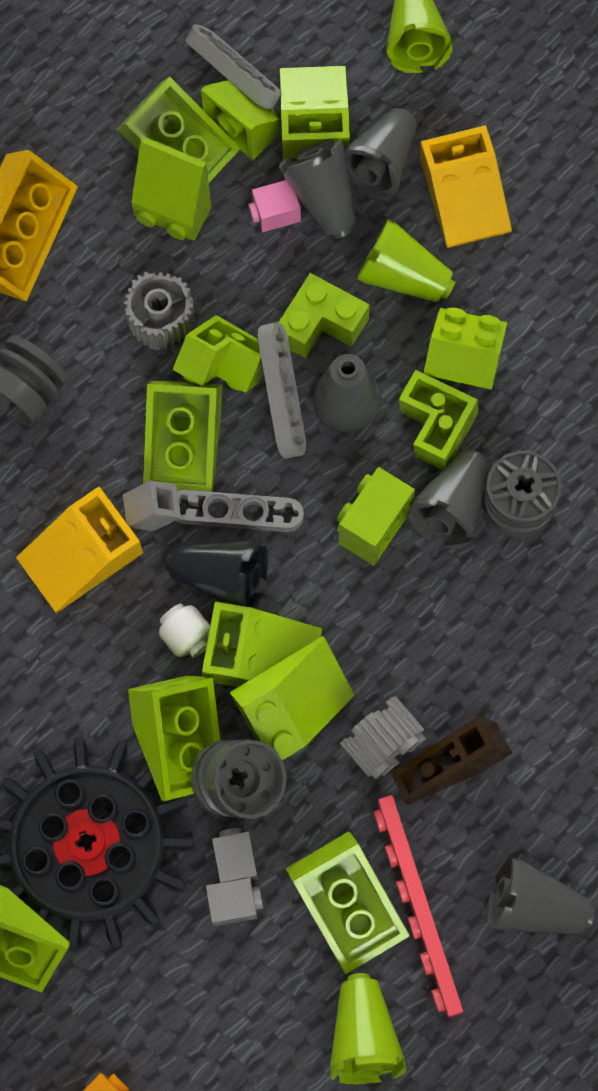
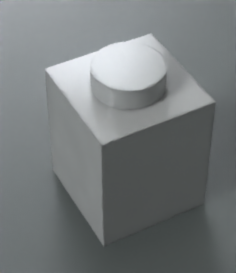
M149 480L123 494L126 523L130 528L153 531L181 518L177 485Z
M232 828L219 832L220 837L213 838L212 841L220 883L250 878L251 881L258 880L249 831L241 833V828Z
M250 878L206 885L213 926L257 919L256 910L263 909L260 887H252Z

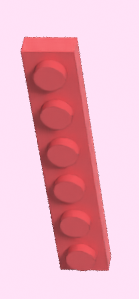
M393 795L378 799L379 810L373 811L375 822L379 832L386 831L390 845L384 846L390 867L397 866L402 879L396 882L402 903H410L413 916L408 917L411 933L414 939L421 938L425 952L419 954L426 976L433 974L437 989L431 990L437 1012L445 1011L447 1018L463 1013V1009Z

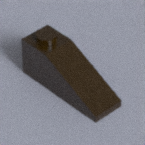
M478 716L392 771L391 774L405 803L409 805L484 772L511 755L512 751L497 722Z

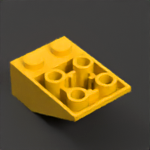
M486 125L421 141L419 162L446 247L450 248L512 232L497 159Z
M97 487L69 506L16 559L55 613H58L142 555L143 550L139 539L102 489Z

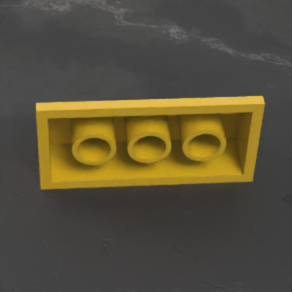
M30 150L6 154L0 167V293L25 302L28 300L78 188L76 184Z

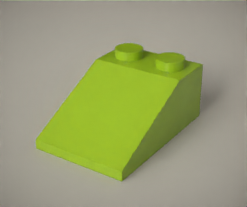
M170 76L160 82L117 128L138 151L144 136L206 162L209 183L241 149Z
M143 136L140 142L132 195V207L136 219L147 227L158 225L165 228L167 233L176 239L184 240L186 237L195 241L212 208L206 162Z
M158 380L147 384L143 484L150 480L177 485V491L213 492L221 423L222 384H205L200 386L190 382Z
M323 636L230 692L256 741L264 742L273 748L281 760L286 759L305 747L355 696Z
M187 675L128 689L132 725L161 800L169 801L193 794L190 781L192 765L204 748L211 743L221 741L213 678Z
M350 832L345 833L285 868L345 974L410 937L363 851Z
M0 885V977L42 993L68 950L70 942L8 888Z

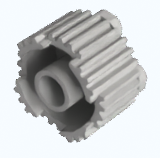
M144 272L143 277L138 275L137 281L132 280V288L128 289L129 294L125 295L126 301H124L125 316L132 336H136L137 341H142L144 346L148 344L150 349L155 350L167 349L168 345L174 347L175 342L180 344L181 338L185 339L186 333H190L193 329L195 321L193 299L187 283H183L181 277L177 278L174 276L170 278L168 273L166 276H163L161 272L158 276L155 273L148 274L147 272Z
M396 696L391 697L385 702L389 707L387 710L371 712L351 730L355 735L354 738H345L340 743L368 777L373 776L377 779L381 775L385 776L400 763L396 758L400 753L402 755L408 751L411 753L426 740L422 734L424 728Z

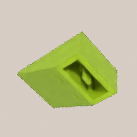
M346 67L280 68L283 159L288 157L297 159L300 156L299 151L328 140H334L336 144L340 139L344 149L350 145Z
M215 602L202 669L203 677L213 678V683L239 687L320 638L322 628L251 607Z

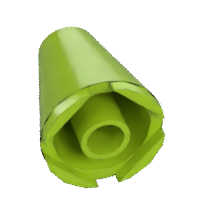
M394 0L386 45L387 56L391 60L392 66L404 73L422 72L420 66L434 65L435 69L441 67L450 58L452 53V39L434 1Z
M388 219L380 231L372 250H370L357 280L364 284L433 302H438L441 297L447 299L456 282L451 279L453 272L398 224Z
M366 973L348 976V981L343 982L340 987L329 1070L330 1079L334 1080L339 1075V1081L343 1084L381 1082L378 1076L391 1072L392 1079H395L406 1072V1061L377 980L371 979L370 975Z

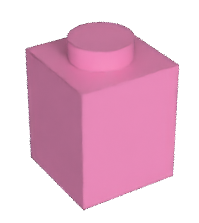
M286 180L252 189L253 203L248 204V209L253 224L259 222L262 232L301 222V209L297 196Z

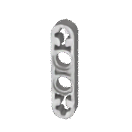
M194 24L186 38L188 45L252 101L262 107L273 109L282 94L281 90L213 31L204 26Z
M280 322L265 324L258 329V343L277 448L280 455L285 459L302 456L306 451V438L288 336Z
M194 490L177 491L179 505L182 499H186L189 506L199 507L198 500H204L202 506L204 516L197 517L199 514L198 509H187L186 514L181 515V518L175 521L181 524L293 532L299 529L304 520L302 505L292 498ZM215 502H222L228 506L229 510L224 517L213 518L208 512L209 507ZM254 504L260 506L264 512L259 520L249 521L244 517L243 512L247 506ZM268 505H274V513H284L285 509L290 507L293 514H297L298 517H292L291 523H286L283 516L273 515V522H267L269 518Z

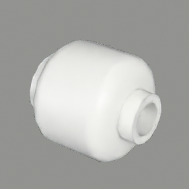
M178 604L161 617L160 623L162 625L159 629V635L174 655L184 657L190 654L195 658L206 650L210 624L196 607L192 605L184 607L182 604Z

